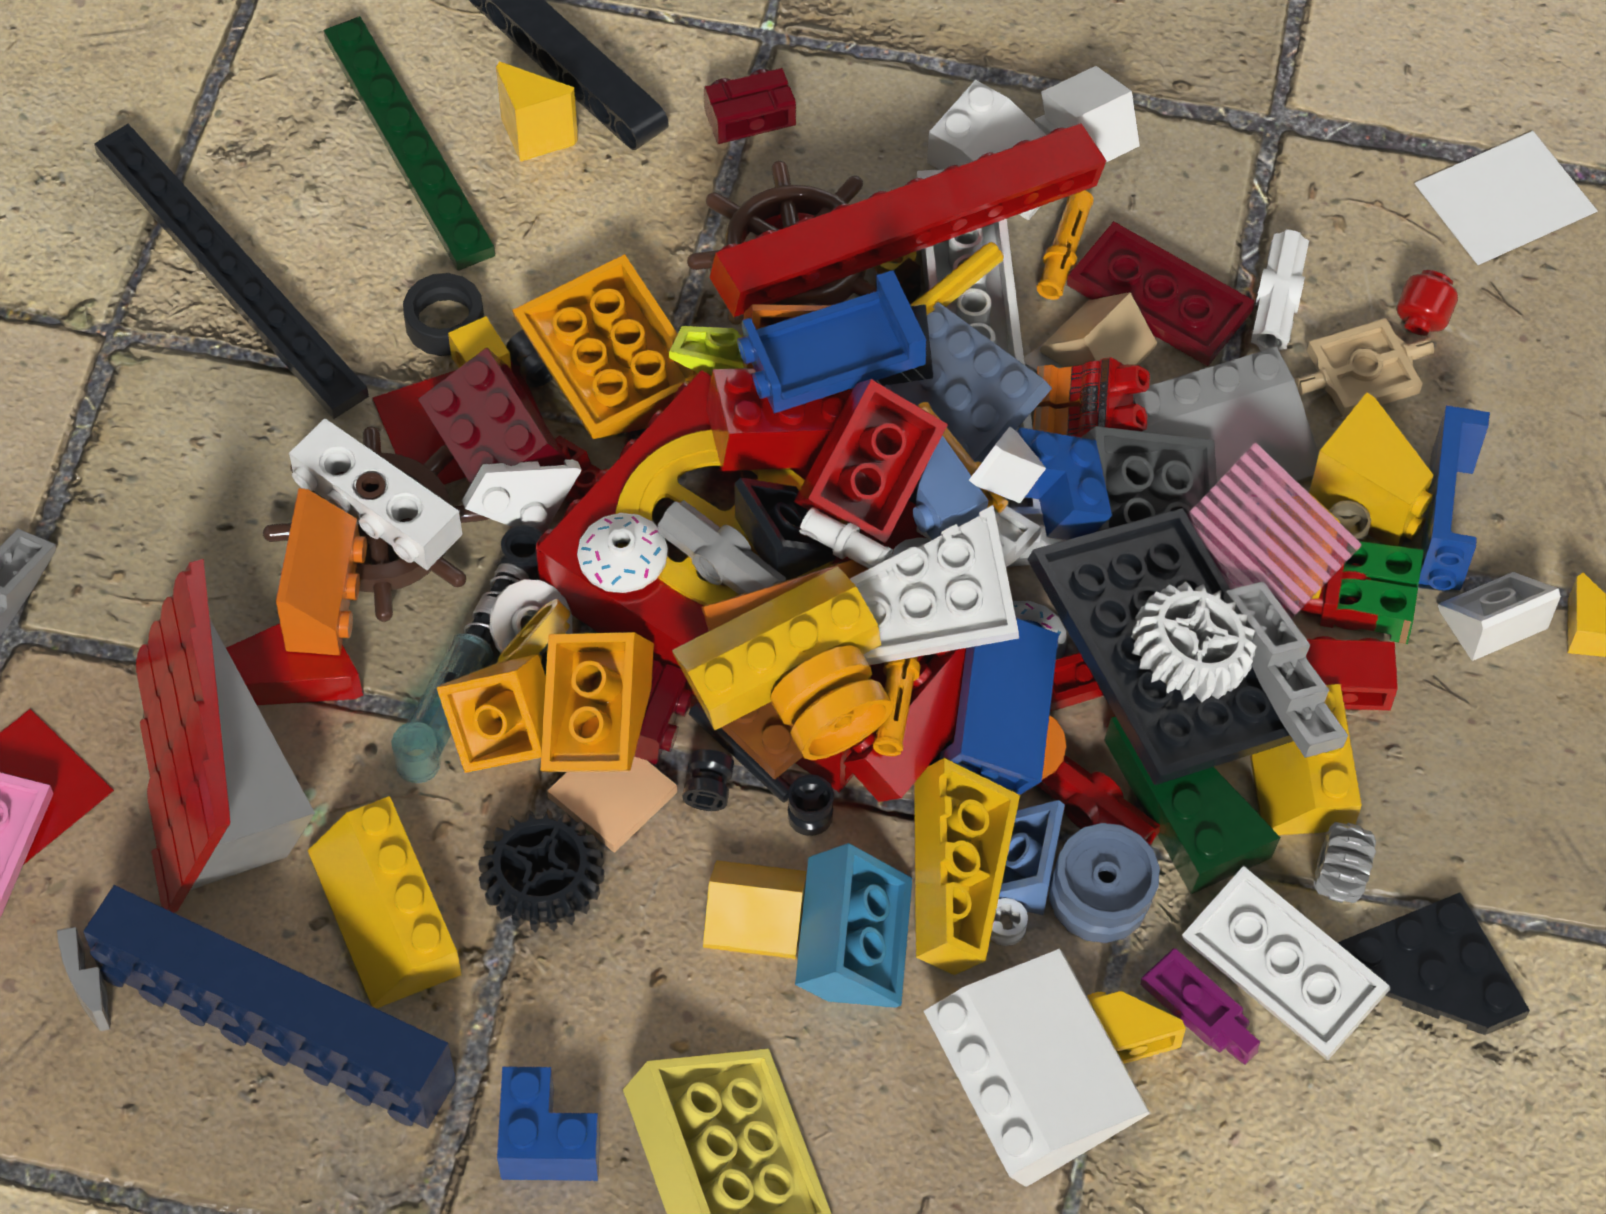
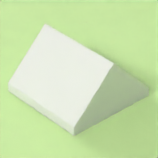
M1512 572L1438 604V607L1470 659L1474 661L1548 629L1561 596L1559 588Z

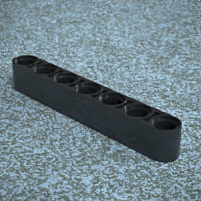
M469 0L555 81L574 87L575 99L630 149L637 150L669 127L668 118L662 107L545 0Z

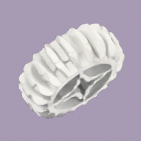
M1187 582L1178 586L1177 589L1169 584L1166 588L1162 589L1161 593L1155 592L1154 595H1151L1145 606H1142L1138 612L1131 638L1135 640L1132 653L1142 656L1139 669L1152 670L1151 683L1161 680L1167 684V693L1174 689L1180 690L1184 700L1191 697L1194 693L1203 702L1210 698L1211 695L1219 699L1227 691L1232 692L1242 682L1243 677H1246L1252 667V658L1257 647L1252 643L1255 630L1245 627L1248 615L1236 614L1234 612L1236 601L1226 604L1221 600V590L1211 595L1206 592L1204 584L1197 587L1194 591Z

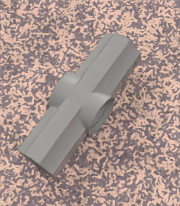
M685 500L681 502L675 501L665 511L662 520L658 524V533L687 554L700 575L714 585L724 583L740 595L786 581V577L752 552L748 541L738 530L729 525H723L720 528Z

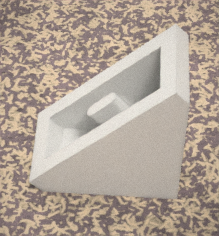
M1009 427L969 481L977 487L1021 503L1046 467L1018 432Z

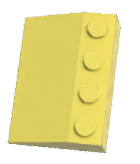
M769 1049L647 1061L623 1088L667 1214H831Z

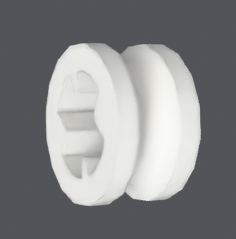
M998 899L994 918L996 921L993 923L990 940L998 945H1014L1021 941L1025 935L1028 920L1027 911L1015 899ZM1001 915H1010V920L1013 922L1012 929H1003V925L1000 922Z

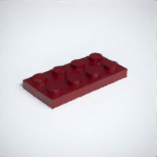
M1114 221L1069 273L1066 285L1091 300L1130 292L1155 337L1206 366L1212 363L1252 313L1255 303L1253 299Z

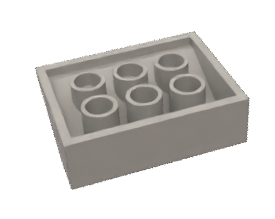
M1277 346L1150 385L1146 392L1133 394V404H1139L1144 407L1148 415L1147 430L1142 432L1215 441L1217 487L1235 504L1242 501L1221 479L1226 474L1245 494L1249 493L1251 489L1230 470L1236 464L1257 485H1261V478L1240 459L1246 453L1263 470L1269 467L1251 449L1255 443L1274 459L1297 483L1300 484L1313 479L1319 453L1295 380Z

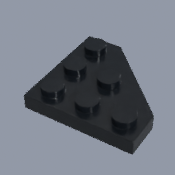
M1460 892L1337 942L1390 986V990L1385 996L1403 1002V1007L1437 1019L1440 1018V1015L1467 1024L1466 1029L1483 1035L1525 1019L1530 1011Z

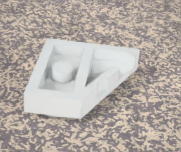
M573 459L564 460V465L540 466L538 461L520 462L514 466H508L504 463L483 464L463 497L462 502L465 509L510 527L532 526L543 534L582 469L578 461Z

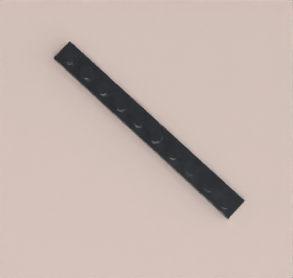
M129 123L94 143L96 153L333 419L369 397L367 386Z

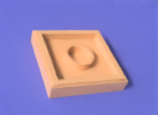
M634 757L631 771L566 772L547 792L548 798L576 822L582 821L588 832L594 834L600 842L615 853L677 793V785L647 760Z

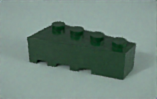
M1116 716L1111 718L1104 741L1145 814L1160 825L1158 837L1190 894L1236 875L1243 866L1249 869L1272 858L1281 837L1215 767L1154 785Z

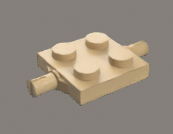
M1387 318L1309 341L1307 352L1317 372L1295 378V383L1300 395L1321 388L1325 389L1331 395L1341 416L1345 417L1349 415L1366 392L1373 395L1380 405L1419 394L1423 383L1413 367V360L1433 355L1434 345L1429 337L1409 344L1404 343L1394 333Z

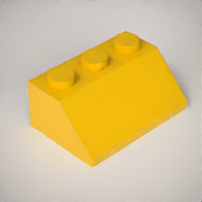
M1340 684L1326 685L1329 692L1324 703L1348 734L1343 748L1305 758L1293 741L1250 755L1259 815L1278 835L1328 832L1329 827L1335 822L1356 825L1362 804Z

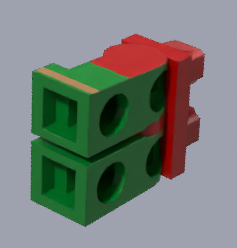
M1336 536V541L1352 556L1346 561L1333 549L1331 556L1342 567L1336 572L1328 565L1326 572L1331 578L1327 581V584L1322 585L1319 598L1310 599L1306 604L1299 600L1298 607L1303 611L1321 614L1320 626L1333 628L1335 624L1347 630L1365 629L1390 634V641L1408 644L1414 620L1424 550L1359 541L1362 546L1356 550L1343 537Z

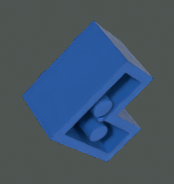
M1020 427L1017 431L1018 434L1046 467L1045 471L1025 496L1027 498L1039 499L1046 536L1048 538L1069 540L1095 533L1112 516L1096 440Z
M502 1067L497 1151L501 1180L598 1181L600 1152L598 1113H553L554 1085L551 1067Z

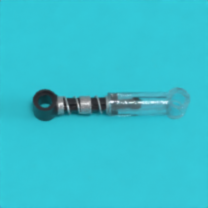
M521 525L515 526L505 533L501 541L502 556L497 563L495 577L490 581L491 590L484 593L482 598H480L473 611V622L467 624L464 628L465 634L454 636L407 723L400 726L393 734L391 743L396 769L401 778L412 783L427 782L439 772L441 765L440 756L452 733L437 687L490 666L494 658L493 650L490 647L493 641L490 633V612L496 597L508 585L520 580H539L536 545L542 534L536 528ZM520 554H531L528 557H517ZM416 749L425 750L424 753L417 756L408 755L409 752Z

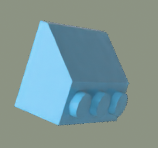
M850 843L808 857L795 985L828 1002L893 1008L901 1006L913 878Z

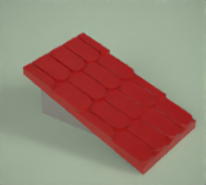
M204 559L189 562L186 570L177 575L173 595L164 600L161 618L153 622L149 632L148 643L140 647L136 659V673L145 718L140 721V728L150 775L147 799L157 847L151 851L161 907L173 913L179 910L192 889L287 858L315 814L210 620Z

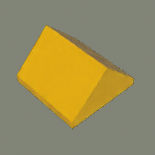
M499 61L496 66L501 120L520 162L574 146L578 140L574 87Z
M716 860L708 886L703 948L796 959L807 871Z

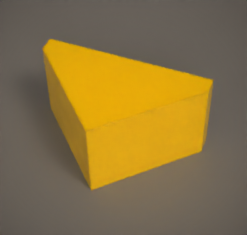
M1581 573L1576 577L1568 597L1567 653L1606 657V593L1585 573Z

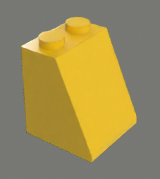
M1366 392L1319 451L1309 494H1312L1328 511L1334 504L1340 501L1358 502L1370 514L1371 523L1368 535L1385 545L1400 547L1406 538L1413 541L1424 526L1426 518L1422 515L1433 499V495L1429 493V488L1434 475L1377 399Z

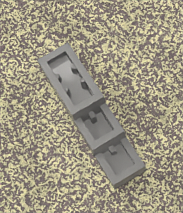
M17 529L0 546V636L35 587L56 551V544L20 529Z
M1264 581L1225 591L1224 600L1226 604L1236 601L1234 612L1236 614L1248 615L1245 627L1255 630L1252 643L1257 646L1251 665L1279 719L1303 756L1307 758L1343 748L1348 734L1324 703L1329 689L1306 659L1310 644Z

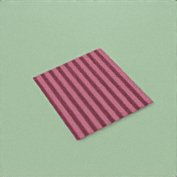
M1256 442L1187 514L1229 588L1235 589L1264 581L1291 619L1362 546L1349 531Z

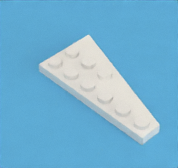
M993 505L979 512V516L959 527L955 524L942 531L941 536L918 548L913 546L850 578L858 588L879 627L881 646L863 654L869 665L1019 639V631Z

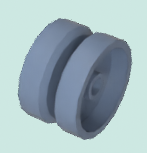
M1100 823L1079 830L1065 843L1058 856L1056 867L1050 880L1049 900L1055 917L1068 932L1085 941L1109 943L1129 936L1142 924L1159 887L1160 867L1154 850L1141 835L1122 825Z

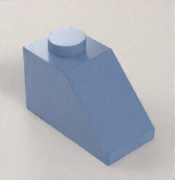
M944 436L941 437L923 472L918 486L916 506L913 508V517L918 529L922 533L927 532L932 540L941 536V532L955 524L959 527L978 517L979 512L985 510L988 506L987 497L979 487L969 481L972 476Z

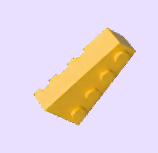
M946 758L928 766L914 783L916 958L956 975L986 961L1020 795Z

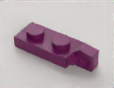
M1173 948L1141 978L1140 985L1174 1016L1183 1020L1184 1025L1209 1047L1212 1046L1219 1053L1226 1048L1231 1055L1244 1065L1259 1052L1260 1041L1246 1029L1250 1022L1243 1015L1244 1009L1176 948Z

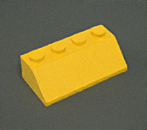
M837 566L673 649L672 652L714 730H717L770 703V696L777 684L792 670L814 656L836 647L848 645L858 647L862 654H865L881 646L878 623L858 588Z
M388 796L346 812L308 849V854L371 1006L376 1009L460 976L461 969L456 947L391 797Z

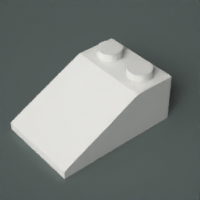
M975 80L929 131L927 163L939 170L946 169L952 165L961 166L977 160L986 153H998L1012 148L1020 141H1032L1046 136V134L1009 98ZM1040 207L1018 215L1030 220Z

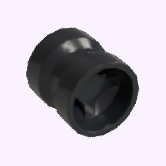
M521 330L512 336L507 342L506 348L510 353V361L514 365L520 366L519 372L525 383L529 387H538L553 380V376L525 332Z
M700 749L692 752L688 762V772L691 777L684 784L683 801L692 808L703 811H719L724 809L729 798V788L726 786V783L732 778L734 760L729 755L717 750Z
M808 774L794 780L789 787L788 820L790 826L802 835L815 836L822 834L832 823L834 792L831 784L825 778L819 775Z

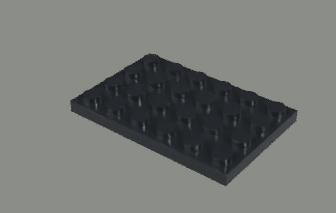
M1183 508L1032 550L1027 559L1154 785L1294 741L1259 683L1253 667H1251L1246 677H1243L1242 682L1232 692L1227 691L1219 699L1211 695L1210 698L1203 702L1194 693L1186 700L1183 699L1180 690L1174 689L1167 693V684L1163 681L1158 680L1151 683L1153 673L1151 669H1139L1142 656L1132 653L1135 640L1131 638L1137 620L1136 616L1141 607L1145 606L1151 595H1154L1155 592L1161 593L1162 589L1166 588L1169 584L1177 589L1178 586L1187 582L1193 591L1202 584H1204L1206 592L1211 595L1221 590V600L1225 602V591L1231 590Z

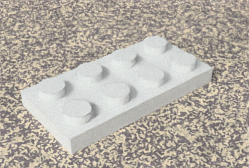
M1244 866L1182 934L1185 942L1327 1061L1390 990V986Z

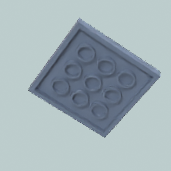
M937 302L933 306L935 310L927 315L933 379L885 385L884 387L916 406L922 402H928L940 420L948 424V430L974 462L980 461L982 463L1007 429L1011 427L1016 431L1051 391L1052 387L1042 377L948 308ZM922 475L909 498V501L915 505Z

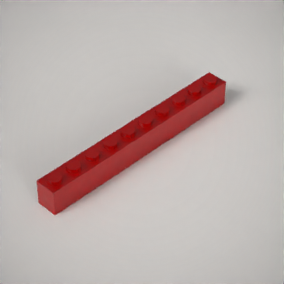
M1081 123L1066 129L1060 127L1038 139L1020 141L1012 148L1004 151L986 153L973 162L961 166H949L941 173L925 179L915 178L905 184V186L888 192L878 191L868 199L851 205H839L829 213L814 218H802L794 225L781 230H768L750 241L726 245L715 253L709 278L732 316L737 317L744 314L751 305L773 304L1095 187L1099 182L1107 160Z

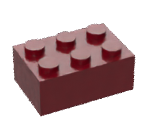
M487 347L418 399L470 484H472L483 464L504 463L508 466H514L520 462L538 461L540 466L563 465L564 460H568L509 366Z

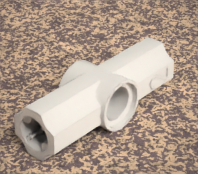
M1286 229L1282 233L1274 234L1271 241L1267 269L1263 268L1256 301L1258 311L1251 342L1256 344L1261 351L1276 346L1278 350L1287 349V344L1290 340L1294 313L1298 312L1305 279L1302 273L1309 240L1305 239L1298 231Z

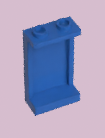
M893 270L876 275L877 291L757 330L751 318L742 320L743 337L737 339L740 355L745 364L752 363L755 369L752 377L757 394L760 399L767 397L774 413L854 388L856 383L870 379L876 381L926 364V338Z
M1447 405L1445 407L1431 453L1430 471L1434 476L1429 493L1433 495V499L1424 516L1426 521L1423 526L1421 550L1424 551L1419 584L1429 585L1437 590H1461L1476 549L1477 538L1455 534L1451 531L1457 472L1473 474L1488 430L1490 412Z
M1016 618L1019 639L966 648L954 743L940 752L939 760L946 758L1021 795L1042 782L1059 633L1042 628V625L1038 622Z

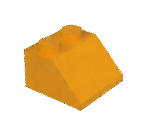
M538 654L499 662L437 687L465 773L541 758L546 676Z

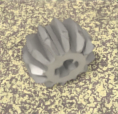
M1335 822L1329 827L1328 832L1325 834L1324 842L1321 845L1320 855L1317 859V868L1314 873V886L1318 894L1341 903L1343 901L1356 903L1361 898L1367 881H1369V875L1373 867V858L1376 853V839L1371 831L1351 823Z

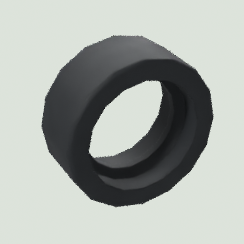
M451 273L432 274L418 280L408 290L403 301L406 333L413 345L425 353L437 356L451 355L449 332L484 317L482 295L475 284L463 276ZM450 300L459 302L469 309V316L460 324L451 328L437 329L429 327L419 320V314L428 305L437 301Z

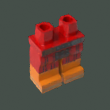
M1109 357L1100 359V361H1090L1083 365L1057 368L1052 364L1037 366V375L1042 377L1052 389L1038 404L1041 407L1034 409L1033 430L1080 438L1095 426L1141 432L1147 430L1148 415L1145 408L1139 404H1133V394L1146 392L1150 384L1149 371L1140 365H1124L1116 359Z

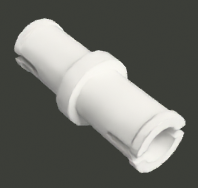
M812 507L807 512L800 526L801 534L808 535L833 549V555L840 559L848 557L868 569L891 558L893 555V549L885 547L859 533L860 528L852 523L844 525L820 512L815 507Z

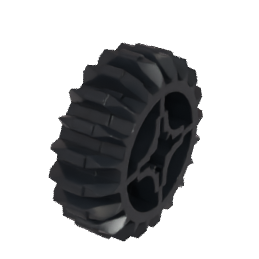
M549 809L545 811L541 819H535L533 812L528 810L526 821L522 823L511 816L508 821L510 830L496 827L494 831L495 841H485L483 849L486 856L480 857L478 863L479 871L482 872L479 877L480 888L486 891L485 900L490 907L497 906L496 912L501 920L512 915V924L516 929L526 920L530 921V928L535 933L540 928V923L548 922L549 928L555 932L558 927L557 920L561 918L570 925H573L575 921L574 910L584 914L588 913L590 910L588 900H598L600 895L598 884H602L605 878L604 869L601 868L604 864L603 853L597 850L596 837L594 834L586 835V826L583 825L582 821L571 826V818L567 813L556 821L553 820V814ZM561 849L568 852L579 865L578 872L568 869V864L560 860ZM506 869L515 872V876L522 880V892H519L507 882L504 877Z

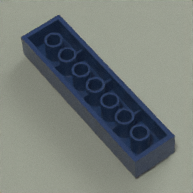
M113 885L83 931L91 950L90 954L94 958L97 967H99L103 979L117 987H123L124 984H127L139 990V994L145 1000L156 1006L163 1007L166 1003L175 1007L191 1023L198 1026H204L205 1023H208L220 1029L221 1034L237 1045L245 1046L246 1043H250L262 1049V1053L276 1064L286 1066L289 1062L304 1069V1074L314 1082L323 1086H328L331 1082L345 1089V1093L351 1099L362 1105L370 1106L371 1103H375L387 1109V1113L401 1124L412 1126L416 1123L428 1129L456 1082L448 1042L116 885Z

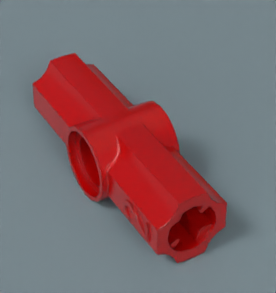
M1066 755L1058 769L1036 785L1056 801L1059 800L1064 803L1065 814L1080 829L1100 823L1122 825L1141 835L1150 847L1159 834L1160 825L1125 800L1116 782L1098 771L1090 774Z

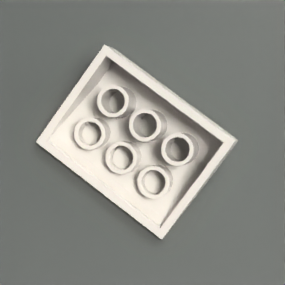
M1060 949L964 986L924 1010L1009 1177L1025 1187L1151 1114Z

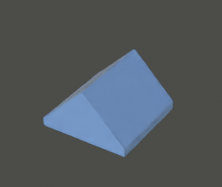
M1057 800L1017 810L999 899H1015L1030 913L1044 915L1065 806L1061 801Z

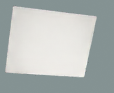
M1534 131L1414 183L1477 265L1598 212Z

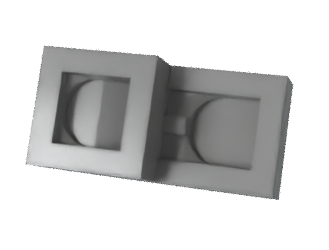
M76 927L57 930L62 961L79 1002L90 1020L100 1031L110 1030L107 987L99 967L86 969L84 946Z

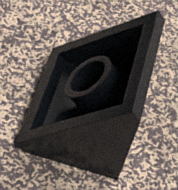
M739 478L735 482V519L759 557L786 577V581L835 560L837 556L833 555V549L808 535L800 533L801 523L809 510L794 502L799 493L797 486Z

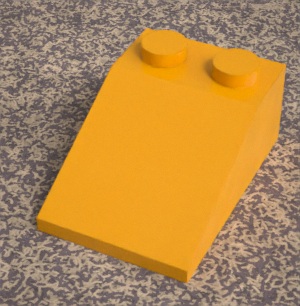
M635 632L548 634L540 771H631L651 692L654 643Z

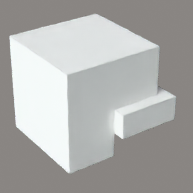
M1094 66L1041 91L1045 114L1036 118L1035 124L1046 135L1054 129L1060 127L1066 129L1081 123L1107 160L1106 162L1140 146L1132 91L1099 67Z

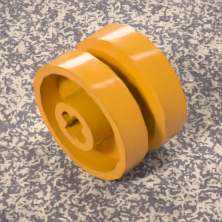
M852 645L836 647L805 661L787 674L777 684L770 696L771 703L783 724L793 726L790 732L792 739L805 759L818 760L828 758L847 750L876 731L888 719L893 709L892 701L881 683L869 680L872 675L871 667L858 647Z

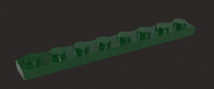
M359 16L324 29L327 45L456 270L460 271L494 257L495 248L362 18Z

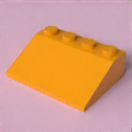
M625 254L512 310L514 317L592 439L646 429L651 417L658 410L664 411L674 400L678 388L685 381L691 382L698 374L669 358V351L678 333Z

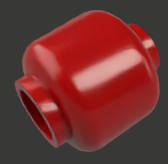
M1423 270L1421 274L1412 275L1406 281L1396 305V311L1398 316L1405 322L1404 326L1408 331L1420 336H1427L1429 332L1442 331L1447 327L1458 302V293L1452 286L1453 281L1448 276L1433 270Z

